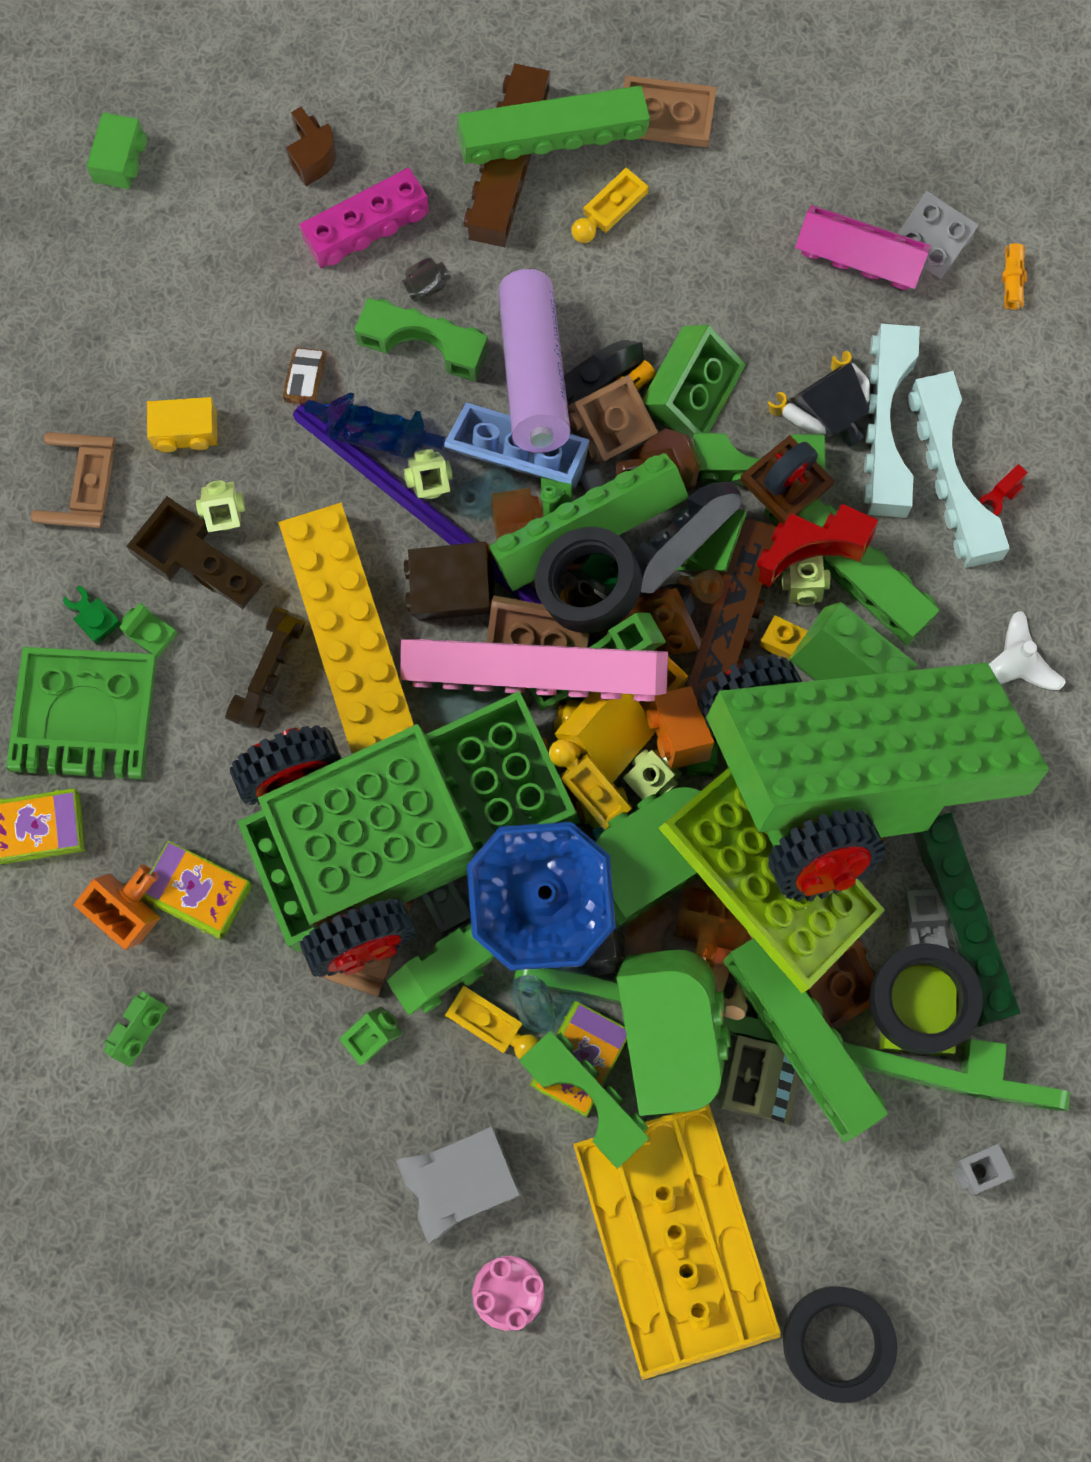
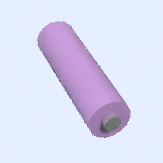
M522 269L504 277L498 289L511 432L515 445L522 450L531 453H545L563 446L570 435L554 287L551 279L545 273L535 269Z

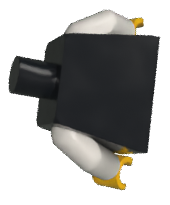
M844 351L841 358L843 362L838 361L835 356H832V371L790 399L792 403L787 404L785 393L778 392L776 393V398L782 404L774 405L771 401H768V408L772 415H783L784 418L813 435H825V438L840 433L849 447L865 437L856 421L869 413V379L856 364L851 363V353Z

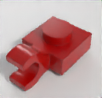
M1017 464L996 484L990 493L983 495L979 502L982 505L992 506L994 510L992 513L998 517L1003 508L1002 502L1006 498L1012 501L1025 488L1022 482L1028 472L1020 464Z

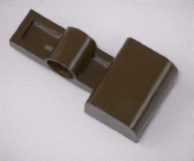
M166 496L126 546L129 552L169 582L182 567L207 589L214 593L218 592L243 610L263 585L262 581L205 542L203 539L209 533L205 521Z

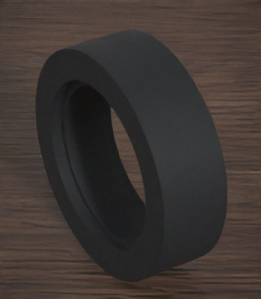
M583 527L563 534L545 550L536 569L535 587L541 603L558 624L574 632L595 633L613 627L631 612L641 592L642 573L638 561L626 542L619 535L604 528ZM600 553L608 555L617 561L619 569L618 580L612 592L604 600L588 607L571 606L561 600L559 594L560 579L565 569L574 560L587 554Z
M915 944L896 952L879 968L870 989V1008L877 1027L891 1043L911 1053L934 1054L959 1044L974 1030L982 1012V989L974 969L961 955L937 944ZM915 965H929L940 969L951 978L958 991L959 1009L955 1020L947 1029L933 1034L921 1033L909 1028L899 1019L892 1003V989L896 978L904 969Z
M829 1286L810 1292L794 1306L784 1327L783 1350L790 1371L804 1388L827 1401L852 1403L870 1397L887 1382L896 1362L897 1338L890 1317L876 1300L856 1289ZM833 1306H846L860 1313L870 1325L874 1337V1353L870 1364L859 1376L848 1381H831L823 1378L812 1368L805 1353L804 1338L809 1323L819 1312Z

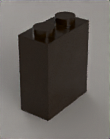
M486 541L408 549V560L404 561V574L406 579L409 580L410 592L406 593L405 601L407 610L411 612L412 616L420 621L490 614L492 599L495 596L493 555Z

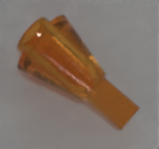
M707 570L692 576L680 575L677 578V583L687 585L691 592L704 603L716 602L724 591V580L720 573L714 570Z

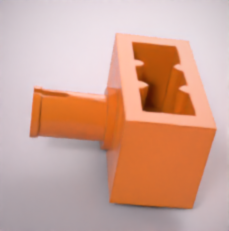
M684 687L667 691L666 694L655 695L654 701H651L650 709L646 710V718L650 729H655L657 733L659 753L662 758L666 757L670 769L709 761L714 740L697 704L692 687Z
M141 864L125 886L110 873L94 878L73 905L120 947L127 950L141 944L161 918L141 899L152 884L157 881L159 876L155 871L150 875L149 872L152 868Z

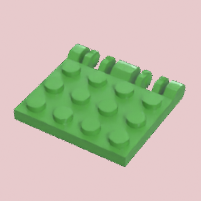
M23 647L7 756L8 772L23 773L25 766L28 773L38 772L40 748H48L47 770L49 774H57L59 772L61 761L60 749H64L63 775L89 776L92 760L91 751H95L93 772L95 777H102L106 772V752H116L114 764L115 778L125 777L128 760L127 753H129L128 778L143 780L146 771V751L157 656L145 653Z

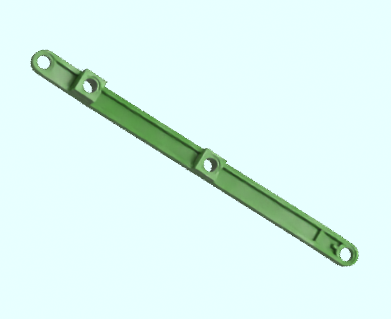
M549 968L515 970L514 984L584 996L621 1006L619 987L616 982ZM757 1012L755 1013V1019L745 1016L741 1020H734L723 1016V1026H729L730 1035H739L778 1045ZM972 1038L965 1041L961 1072L844 1042L843 1045L850 1058L856 1059L862 1068L867 1071L960 1095L1050 1110L1069 1111V1091L1003 1080L1007 1044Z

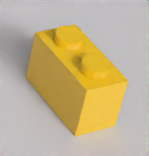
M212 397L147 401V438L153 449L169 453L176 451L177 448L190 447L193 450H206L209 446H218L217 409Z

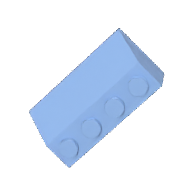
M466 402L445 441L444 447L452 452L518 471L529 476L545 477L559 482L570 483L572 488L575 489L585 467L590 440L570 434L565 444L554 451L531 453L515 445L512 438L510 415Z

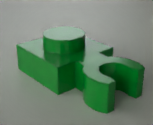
M77 586L76 589L81 594V600L77 603H72L65 596L63 602L70 611L79 613L73 620L97 645L118 628L121 622L99 598L90 603L91 599L88 592L82 586Z

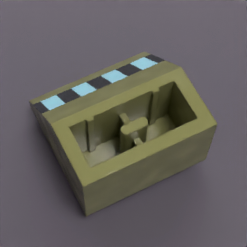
M739 1035L734 1039L720 1109L790 1125L800 1077L778 1045Z

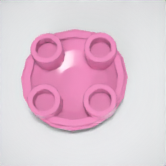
M515 1256L497 1257L486 1263L476 1275L472 1289L474 1307L480 1318L491 1327L504 1331L520 1330L532 1322L541 1310L544 1299L543 1281L536 1268L525 1259Z

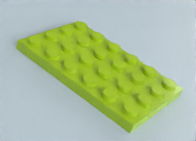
M729 768L659 827V830L801 993L810 989L885 911L858 879H855L856 885L843 890L838 894L830 891L828 892V897L820 899L819 895H817L813 901H806L805 898L802 901H795L794 898L789 900L785 895L783 896L768 864L769 854H773V845L767 832H758Z

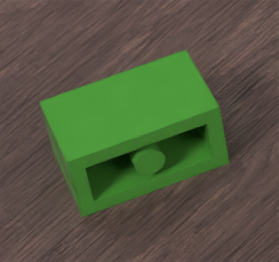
M102 112L86 165L93 183L126 189L130 188L132 178H136L138 175L140 151L145 150L147 135L143 132L139 119Z

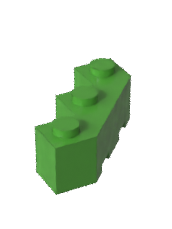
M471 924L464 929L458 928L434 944L435 947L421 958L416 956L387 980V983L409 1016L420 1010H423L425 1014L431 1012L442 1004L440 997L450 988L462 982L466 986L476 982L484 975L481 970L492 960L496 959L494 955L472 937Z

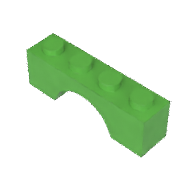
M367 298L354 330L357 345L386 354L396 345L405 341L421 340L428 342L442 353L445 359L446 373L477 382L489 351L488 335H485L479 329L473 327L466 329L456 326L448 319H434L425 316L416 309L409 308L406 310L399 308L385 299L374 300Z
M694 433L692 443L701 461L696 482L704 486L717 482H733L735 486H745L740 481L741 475L761 458L749 457L739 452L732 445L727 434ZM792 434L791 436L798 444L807 442L818 453L816 462L825 470V435Z
M635 613L609 629L604 638L589 648L653 651L666 643L650 613ZM529 688L541 711L557 709L559 704L564 705L567 700L576 698L568 696V690L557 689V695L536 694V688Z
M549 1031L519 1059V1063L543 1089L557 1084H568L583 1090L592 1099L598 1114V1127L592 1143L618 1169L649 1139L644 1133L649 1127L635 1112L629 1116L620 1107L624 1100L610 1085L604 1089L595 1080L600 1074L586 1059L580 1063L572 1055L571 1051L575 1047L561 1032L555 1036Z

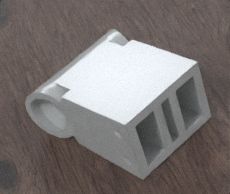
M489 1127L430 1154L395 1160L405 1187L411 1190L418 1198L419 1210L417 1218L428 1245L436 1241L459 1222L523 1195L495 1127Z

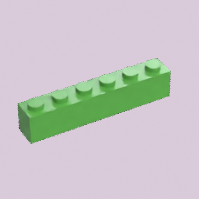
M640 85L460 113L457 118L456 132L464 164H485L490 160L501 158L511 160L521 155L532 153L543 155L557 149L574 150L582 145L595 143L597 145H605L620 139L635 140L646 135L650 116L642 86Z
M663 453L659 456L650 457L644 464L631 471L620 473L614 480L600 487L590 489L582 497L572 502L561 504L548 515L531 520L525 527L512 534L501 536L495 543L489 545V548L504 579L511 590L515 591L535 580L536 569L541 556L563 534L583 527H599L620 535L687 500L689 496L677 466Z
M817 499L800 513L798 517L823 527L829 514L833 513L836 515L837 511L831 505H824ZM765 508L764 516L777 527L780 521ZM869 546L860 562L840 556H823L824 570H829L830 576L906 646L934 621L940 611L936 607L935 600L929 594L921 593L912 585L910 577L903 571H897L888 563L885 554L877 548Z
M754 938L730 952L723 960V963L843 1143L855 1138L886 1117L888 1113L884 1108V1099L877 1090L871 1089L863 1077L864 1070L859 1062L854 1058H850L843 1047L844 1042L838 1031L833 1027H829L822 1016L823 1010L817 1000L809 997L806 991L801 993Z

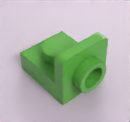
M139 603L136 608H131L124 615L122 625L120 626V629L128 639L149 654H155L157 658L160 657L178 634L174 628L152 614L142 603Z
M378 1007L367 1012L339 1040L357 1063L362 1066L390 1041L398 1038L402 1031L397 1026L396 1018L390 1012L384 1010L383 1007Z

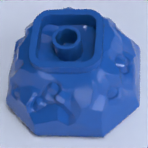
M572 822L499 827L467 864L472 937L510 970L583 966L616 928L610 855ZM546 885L551 888L552 895L550 898H544L540 895L541 886Z

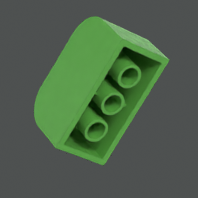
M681 787L672 789L658 798L655 794H652L637 804L638 808L631 815L628 816L626 812H623L608 822L609 827L597 839L596 844L610 855L616 931L700 878L699 874L659 830V827L701 791Z
M668 950L626 955L617 975L639 1116L686 1112L703 1108L715 1098L719 1091L725 1060L728 1059V1047H731L729 1026H723L722 1013L726 1012L725 997L723 991L717 992L713 970L701 956L687 950Z

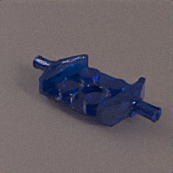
M351 392L327 404L307 399L305 403V413L323 417L322 422L326 423L327 437L404 459H407L417 448L421 449L424 444L443 450L446 436L429 433L424 429L421 411L416 410L411 420L405 419L398 414L379 412L368 406L354 405L355 393Z

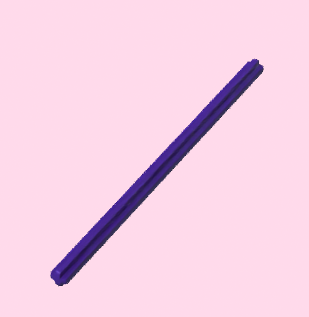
M305 404L299 405L293 412L296 422L447 543L455 545L477 542L423 498H418L413 490L407 488L403 482ZM493 557L494 580L521 601L542 604L536 589L529 583L512 591ZM591 634L589 636L588 648L594 644Z

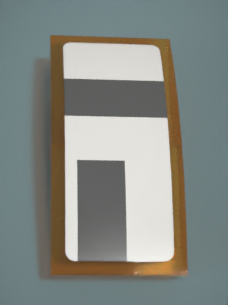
M295 347L286 377L283 393L284 402L316 406L320 381L323 380L326 350Z

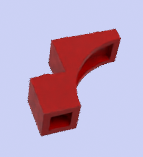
M841 504L836 515L833 513L829 514L823 527L790 513L785 524L779 522L771 538V541L774 542L771 549H764L756 565V567L760 568L758 582L771 587L775 579L784 570L799 561L816 556H840L860 562L874 538L879 520L844 504Z

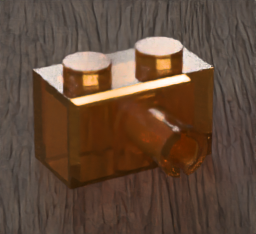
M685 885L678 912L675 937L697 942L695 953L702 958L706 957L705 961L713 969L718 947L734 951L745 944L747 930L714 892Z

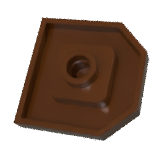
M665 428L630 452L631 460L617 463L615 474L617 476L622 472L631 471L644 464L650 457L665 453L677 466L686 491H689L696 485L701 461L689 435Z

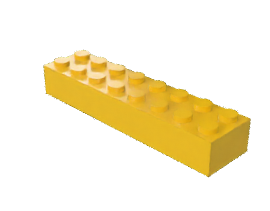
M342 502L278 522L351 754L414 726Z

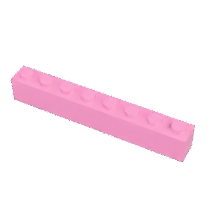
M430 639L401 640L400 680L412 681V687L430 688L433 682H442L443 689H463V684H474V691H494V686H505L506 693H516L518 691L525 693L526 687L536 688V694L557 695V689L568 690V696L589 697V691L601 692V698L621 699L622 693L634 694L633 700L654 701L655 695L666 694L668 652Z

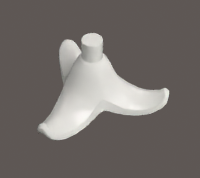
M1022 611L1014 613L1008 626L1004 651L989 663L999 683L1002 684L1022 678L1045 689H1061L1066 681L1051 669L1037 652V645L1032 641L1029 633L1026 615Z

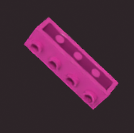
M408 167L300 223L299 227L303 241L320 268L327 265H335L344 256L353 251L366 249L376 239L382 236L388 237L393 235L399 227L409 222L415 223L420 221L429 212L428 197Z
M811 205L806 213L795 246L796 249L802 250L801 254L806 257L819 259L820 256L829 259L835 267L841 269L852 267L861 270L860 273L867 278L878 279L881 277L890 280V284L894 287L907 290L909 287L916 288L931 247L930 244Z

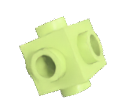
M425 449L415 452V457L407 458L409 468L404 469L407 488L413 487L418 498L432 499L441 496L442 493L450 492L448 480L453 479L449 460H444L439 452L434 453L433 449ZM431 469V472L428 475L424 476L420 474L421 471Z
M213 481L207 484L206 487L201 488V499L196 500L199 518L205 519L208 532L240 527L241 512L246 511L243 493H236L234 482Z
M823 556L799 561L787 568V571L782 572V591H788L789 603L812 605L816 602H822L824 590L830 589V571L824 570Z
M646 749L632 761L635 767L623 777L643 800L652 794H655L658 798L660 795L677 788L679 784L676 780L682 773L677 768L670 769L666 757L662 758L659 750L648 752Z

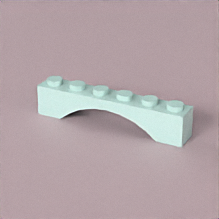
M881 324L877 336L872 335L870 355H875V365H870L869 384H874V394H870L868 406L869 414L873 415L872 424H868L866 429V443H871V454H866L864 473H870L869 484H865L863 490V503L868 504V515L907 518L912 508L914 476L906 467L896 449L891 432L890 410L894 392L902 380L913 370L919 356L920 326Z
M951 371L916 379L911 392L908 393V403L911 411H916L919 419L917 422V432L920 440H925L928 451H926L927 464L930 470L934 469L937 477L935 481L936 493L939 499L944 500L947 509L944 512V517L948 529H953L956 538L954 540L956 557L962 559L965 568L1003 560L1010 548L1001 519L987 510L972 495L963 482L956 466L952 448V430L962 397L954 372Z

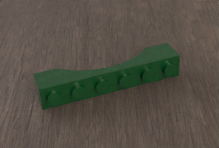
M948 813L938 816L928 831L916 832L913 835L922 862L944 906L958 953L971 965L979 979L983 1005L977 1024L978 1027L1012 1018L1021 1012L953 815Z

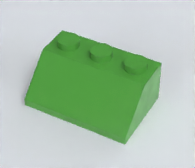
M710 325L682 326L642 401L648 413L658 423L674 431L687 434L693 439L694 433L710 432L746 364Z
M842 602L823 608L788 659L814 681L914 670L917 665Z

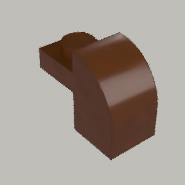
M301 106L291 112L295 130L301 139L287 146L286 151L290 165L304 185L308 186L331 170L336 160V148L329 123L320 127L317 119L313 115L308 116Z

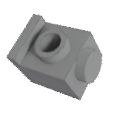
M999 1143L954 1161L957 1169L952 1171L960 1190L967 1189L969 1195H976L1015 1178ZM976 1164L981 1165L984 1170L981 1178L975 1177L972 1171Z

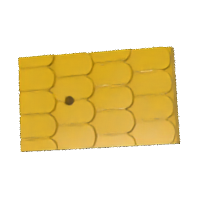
M709 1104L698 1110L676 1112L644 1122L649 1127L644 1132L649 1139L618 1169L592 1143L594 1138L573 1144L642 1380L781 1337ZM685 1273L692 1275L689 1278L682 1277Z

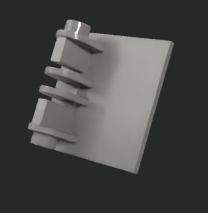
M926 191L897 234L930 244L931 247L923 268L942 279L964 246L969 245L974 237L973 233L979 225Z

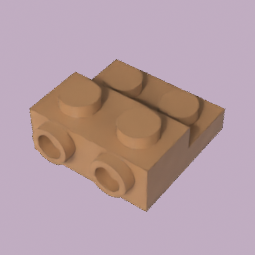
M630 375L568 406L570 427L575 432L579 430L583 438L590 440L586 458L589 461L594 460L596 465L658 433Z

